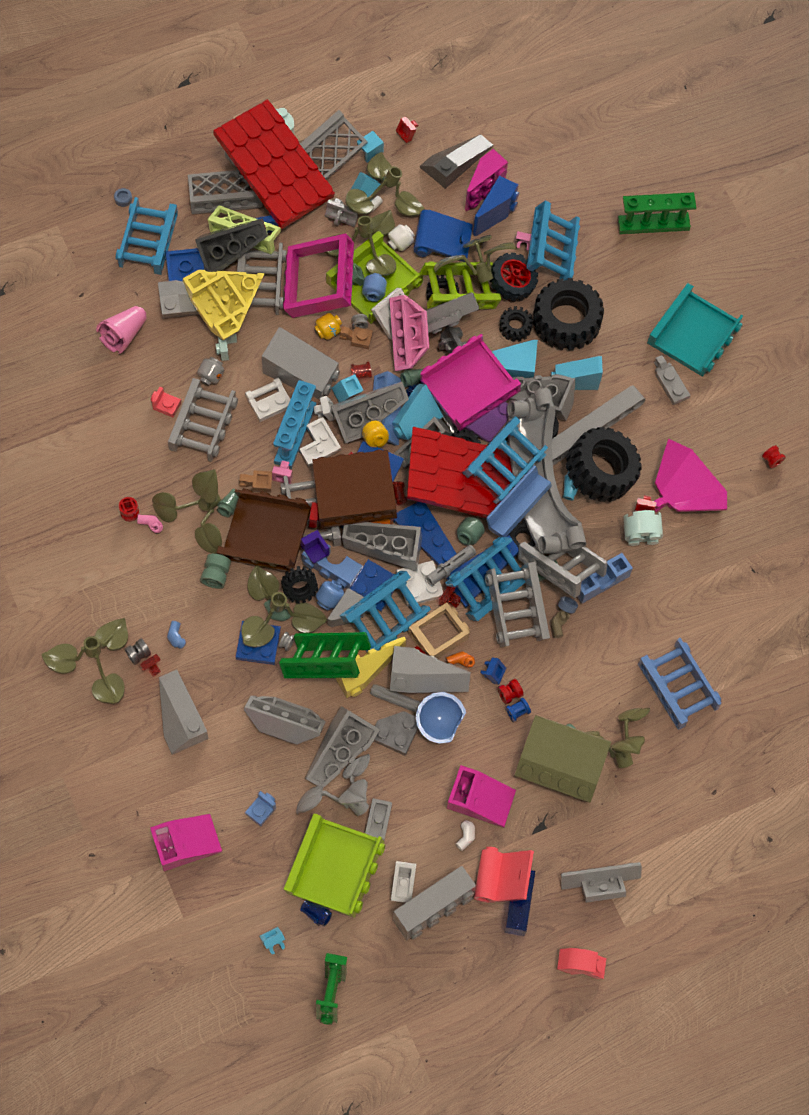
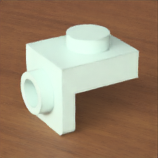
M236 333L225 340L218 337L219 343L215 344L217 355L221 354L222 361L229 360L227 344L237 342Z

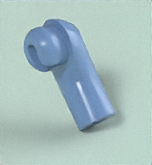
M171 621L167 638L173 647L181 649L186 644L185 639L181 638L178 633L181 623Z

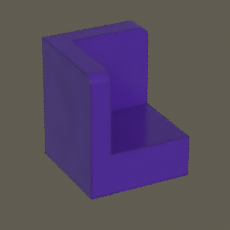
M318 530L301 538V547L312 564L329 556V547Z

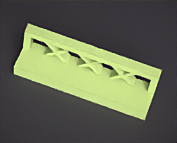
M219 205L208 218L210 232L258 219ZM224 213L227 217L219 218L218 215ZM240 219V220H242L243 222L236 224V223H233L232 221H233V220ZM264 222L266 230L273 232L253 248L272 254L275 250L274 240L281 232V228Z

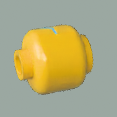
M326 313L315 321L316 326L314 328L321 339L330 340L341 331L340 325H342V322L337 315L333 316L331 313Z
M370 421L362 429L363 439L370 447H383L389 440L387 429L379 421Z

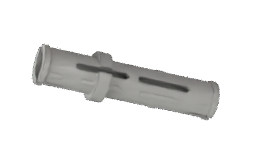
M467 545L466 548L444 564L440 563L437 569L425 576L427 583L430 586H434L441 579L449 577L452 571L476 555L474 547Z

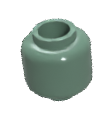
M474 517L465 518L457 528L458 539L465 545L476 544L485 532L481 520Z

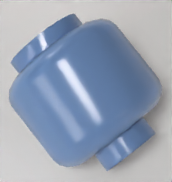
M378 273L366 276L362 287L363 295L369 301H379L385 296L387 281Z
M335 580L323 582L316 593L318 605L326 610L334 609L344 595V590L341 588L342 585Z

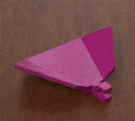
M668 439L655 481L659 496L661 497L654 501L656 502L655 513L666 505L678 512L727 510L726 489L692 449Z

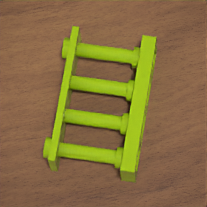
M435 262L424 263L419 273L420 275H429L433 292L427 302L428 309L466 295L457 293L453 275H463L467 294L473 292L479 309H496L500 303V293H492L488 281L481 283L484 294L474 293L470 275H473V272L466 262H451L440 267L436 273L434 270ZM470 262V263H471L472 266L476 269V264H478V263H480V262ZM436 275H446L450 294L440 293Z

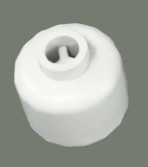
M399 224L388 233L390 239L388 244L393 250L404 251L414 243L413 237L415 235L407 225Z

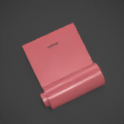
M486 847V849L482 850L474 899L487 903L526 900L534 851L501 853L495 847Z

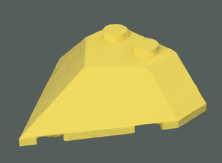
M197 270L183 278V283L192 304L211 332L225 340L239 332L265 273L246 274V272H207L205 270Z

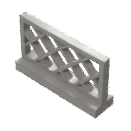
M338 110L302 141L300 145L308 155L310 154L312 160L322 161V167L318 170L322 175L326 173L324 177L327 180L358 153L368 141L349 123L344 114ZM343 124L349 128L348 134H338L339 128ZM328 137H336L335 145H325V140ZM338 137L348 138V146H338ZM350 138H358L361 143L358 146H350ZM316 148L323 149L322 157H312V151ZM325 149H335V157H325ZM337 149L347 150V155L344 158H337ZM324 161H334V167L332 169H324Z
M239 170L188 175L192 214L211 213L219 205L231 210L263 208V203L255 192L248 191L251 187ZM230 177L238 178L234 183L228 180ZM217 178L220 181L214 184L211 180ZM200 180L202 183L197 186L192 181ZM241 181L247 184L244 188L238 186ZM223 183L229 185L226 190L220 187ZM206 184L212 187L208 192L202 189ZM233 189H236L237 191H239V192H236V193H229V192L232 191ZM216 190L221 193L212 195V193ZM197 192H200V193L203 194V196H194V195H195Z

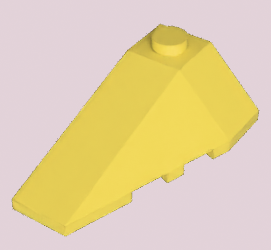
M405 637L384 644L379 651L373 648L368 650L367 654L363 657H360L359 654L357 655L356 663L360 672L358 678H335L346 698L350 696L356 697L363 692L362 690L393 660L394 646H406Z

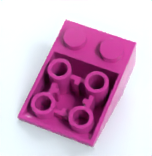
M494 149L479 160L467 189L466 212L471 208L477 207L480 201L487 197L499 176L506 178L508 162Z
M460 765L448 800L447 809L504 828L516 790L480 771Z
M210 814L172 820L150 827L164 871L222 852Z

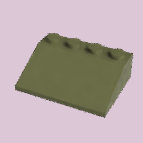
M535 715L514 776L591 803L611 741Z

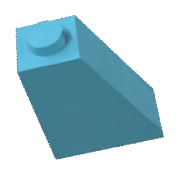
M531 340L492 351L511 377H534L538 340Z
M602 356L555 365L554 372H551V376L559 374L575 378V390H598L603 374Z
M418 384L409 396V400L405 402L392 422L395 427L393 429L394 433L398 438L408 440L412 437L413 427L423 428L434 417L438 419L444 417L426 384Z

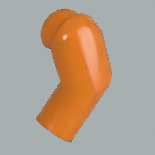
M463 651L446 657L447 664L454 665L459 663L468 668L475 665L474 657Z

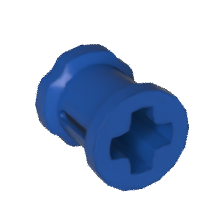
M523 697L519 702L512 706L507 705L505 708L512 722H515L518 717L526 713H531V709Z

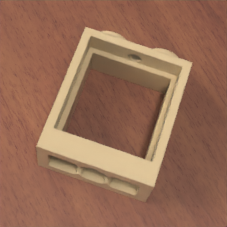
M445 603L411 625L408 634L415 644L427 655H432L439 659L468 640L470 629L464 621L461 622L458 618L459 615L456 609ZM446 613L460 634L434 649L420 629Z

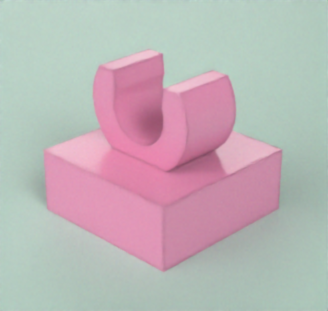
M517 231L516 239H520L517 243V248L520 249L521 243L525 242L527 243L526 250H529L531 234Z
M282 460L280 467H273V481L284 483L283 476H287L288 483L291 484L293 476L292 470H289V462Z

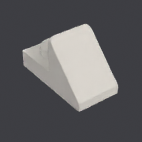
M396 861L391 901L407 903L412 899L416 864Z

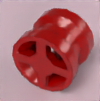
M777 445L772 446L762 455V458L769 462L768 465L771 469L781 464L786 458L784 454L779 452Z

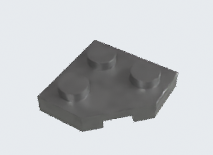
M403 711L378 720L375 727L380 729L373 742L406 756L418 731L416 716Z

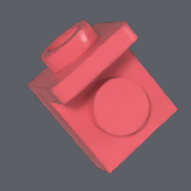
M159 387L157 392L154 391L151 397L153 410L172 418L181 405V399L164 393V388Z

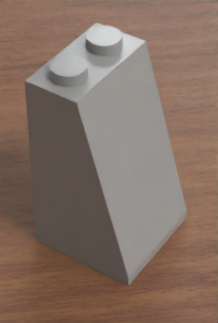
M281 327L278 328L262 355L263 374L274 379L279 378L282 383L293 388L296 387L299 380L316 386L313 397L319 400L321 397L329 395L332 382L337 381L340 375L338 362Z

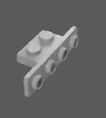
M473 292L427 309L428 333L431 331L432 334L442 330V327L447 325L453 327L459 324L462 316L477 311L479 305Z
M638 862L562 873L561 889L582 887L586 903L626 897L623 881L640 879L642 866Z

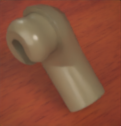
M559 611L551 620L554 638L564 636L562 626L570 618L569 613Z

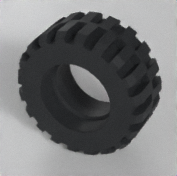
M562 278L557 279L556 283L554 281L548 283L547 287L545 286L540 290V294L537 295L535 301L533 325L535 326L536 333L538 335L541 334L540 338L544 342L548 341L549 346L554 347L555 345L560 350L568 348V351L574 350L575 347L581 349L585 344L589 345L597 337L603 320L604 308L603 301L599 298V293L596 290L593 291L591 285L583 284L584 281L581 280L573 281V278H568V280ZM569 305L580 310L585 318L577 323H564L553 315L552 310L558 306Z
M605 427L592 428L584 432L570 448L566 457V469L569 471L568 476L570 480L574 482V487L581 490L580 493L588 495L592 500L598 499L600 502H612L623 497L639 479L640 471L642 470L640 454H637L635 444L632 445L631 440L628 437L625 438L620 431L615 432L614 429H605ZM592 454L606 458L612 464L615 475L605 473L599 469L593 460Z

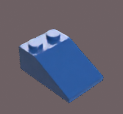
M498 177L475 215L473 236H478L506 219L511 211H515L518 205L516 201L519 196V192H517L519 184L504 177Z

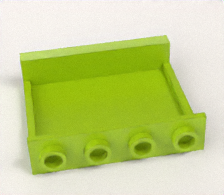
M380 231L372 236L377 257L387 254L393 257L396 262V271L393 274L382 276L387 281L385 296L376 302L369 301L362 293L363 285L360 286L357 283L352 285L351 306L359 314L367 315V321L370 324L375 320L378 321L371 309L396 288H401L404 294L408 296L410 291L420 287L423 283V275L416 272L383 241L384 235ZM369 239L355 249L353 255V263L361 267L364 277L371 275L366 268L367 262L375 259ZM338 264L326 273V283L336 292Z
M314 813L285 884L284 891L289 895L355 918L356 914H359L362 910L364 894H367L370 889L371 883L369 880L371 875H375L377 871V859L384 853V840L380 836L376 838L325 820L322 816Z

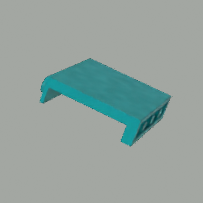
M687 283L650 333L647 344L703 377L706 372H711L715 365V359L721 358L725 351L723 349L725 345H730L734 338L732 336L734 332L738 333L742 328L743 323L741 321L743 315H740L738 319L693 293L694 286Z

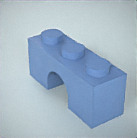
M328 545V547H329V555H330V554H331V546ZM302 553V562L307 568H314L319 571V574L325 579L330 578L339 582L342 585V589H350L363 568L361 564L348 556L340 564H331L327 560L328 556L312 564L306 553Z
M623 553L607 561V571L604 577L595 572L581 582V591L578 599L582 604L630 577L633 567Z

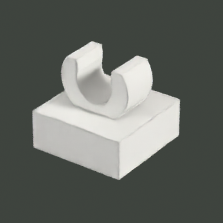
M327 396L321 397V405L314 406L315 414H318L319 418L325 416L329 421L336 419L331 406L333 402Z

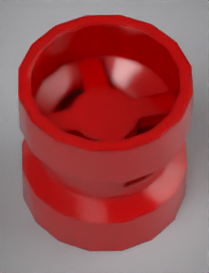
M132 497L123 498L119 502L122 519L127 522L135 521L139 515L137 501Z
M517 679L509 681L507 685L497 687L499 696L506 705L511 703L512 699H519L524 696L523 689Z

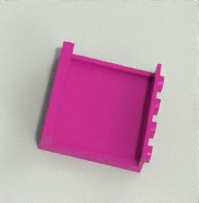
M482 334L477 337H471L466 344L457 346L451 354L440 357L437 363L432 366H426L420 373V381L427 385L433 398L459 431L521 391L520 381L517 378L514 380L484 343Z

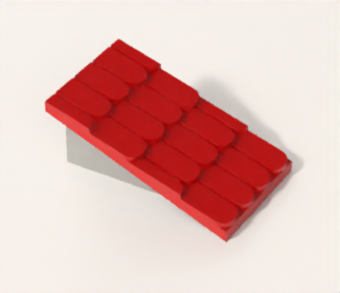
M268 99L213 130V135L225 150L224 157L240 171L281 229L334 197L335 192L332 190V186L318 170V166L299 144L296 136L285 124V120Z
M413 427L407 500L487 518L500 503L495 504L493 502L498 495L477 475H471L467 478L463 474L465 469L487 445L444 435L441 432ZM496 448L493 452L495 454L494 457L512 473L510 457L502 449ZM485 461L481 465L482 470L503 490L510 483L489 462Z

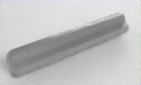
M374 684L370 691V694L413 712H417L418 706L421 703L377 684Z

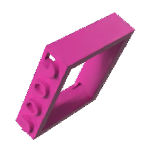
M346 233L288 246L283 308L292 318L351 306L354 242ZM339 249L337 293L297 302L299 257Z

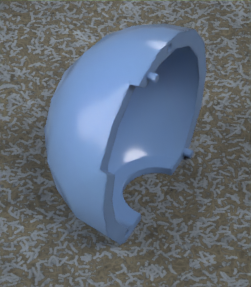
M446 692L432 693L419 704L416 712V723L421 734L429 741L439 744L449 743L453 740L456 730L466 714V709L462 702L452 694Z

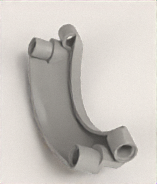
M542 388L535 391V398H526L525 401H509L507 413L508 422L515 416L521 421L517 425L518 431L536 448L540 449L545 445L548 447L544 452L546 456L539 463L536 461L532 466L535 465L538 474L550 481L552 486L525 515L524 520L540 553L559 554L562 551H573L586 546V539L582 522L577 520L567 510L557 489L552 463V435L555 408L550 389ZM508 435L509 446L528 463L534 455L514 436ZM510 458L512 474L516 476L522 468Z

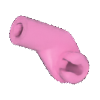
M138 515V524L148 525L154 533L162 531L163 525L156 516Z

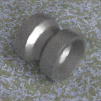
M142 638L137 640L135 645H129L124 648L134 665L139 663L141 658H147L151 655L148 646Z

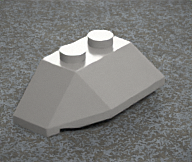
M250 696L244 707V711L259 732L294 744L318 737L326 722L313 710L276 697Z

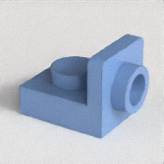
M260 791L258 798L246 810L245 814L261 827L276 810V800L269 793L264 794Z

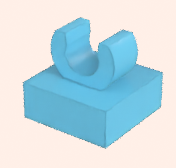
M278 927L259 936L263 945L271 954H275L273 946L279 944L282 950L285 949V945L282 942L285 938Z

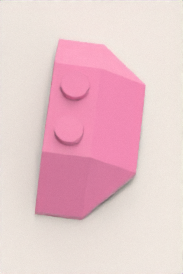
M401 295L389 298L395 371L412 369L429 349L427 311L408 296Z

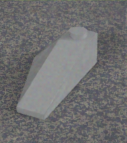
M341 706L327 730L305 779L324 788L340 774V771L349 763L351 764L362 751H366L371 746L380 729Z

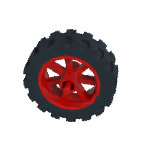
M513 252L511 254L505 253L503 256H499L490 270L493 279L489 280V282L492 283L491 287L493 290L495 289L496 293H500L504 299L522 301L524 298L529 297L538 283V272L527 269L528 258L525 259L523 255H516Z

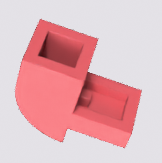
M560 949L557 970L571 975L585 974L596 979H604L606 958L599 956L598 952L586 949Z

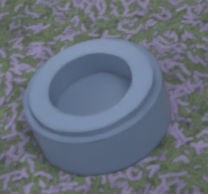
M126 188L118 189L114 193L115 203L121 207L130 205L132 202L131 192Z
M561 597L558 602L559 608L567 613H575L578 608L577 602L570 597Z

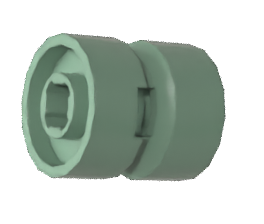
M208 554L205 561L206 569L202 572L200 582L211 588H224L231 560L223 555Z

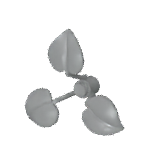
M370 755L358 757L346 766L343 771V777L345 779L350 778L352 785L339 798L327 791H323L322 786L313 787L301 797L297 805L296 814L298 815L313 809L321 801L322 796L330 797L344 805L346 809L350 807L357 816L364 814L369 808L366 798L368 783L365 779L356 782L354 779L365 771L370 761Z

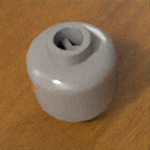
M213 357L205 358L197 371L198 376L201 377L200 381L208 386L211 383L217 384L225 371L222 366L223 363Z

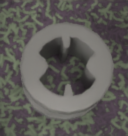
M356 314L352 316L353 329L355 327L364 329L368 327L367 315Z
M285 632L280 640L279 648L284 647L285 651H289L294 643V635L290 636L288 632Z

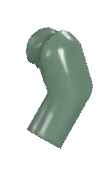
M268 600V601H266V602L264 603V606H265V608H266L268 614H269L270 609H271V608H270V601H271V600ZM287 609L282 612H274L271 616L272 620L286 621L290 618Z

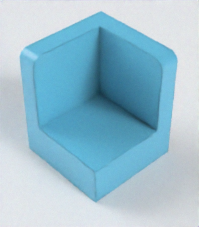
M374 131L364 136L368 143L362 147V150L365 152V161L367 163L376 154L384 152V142Z
M360 172L351 190H362L369 197L379 187L380 183L371 176Z
M355 374L339 381L332 387L339 402L364 391Z

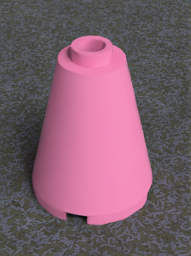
M134 306L101 321L96 327L97 333L100 331L101 334L99 339L110 351H119L118 354H121L126 350L146 321V312L143 308Z

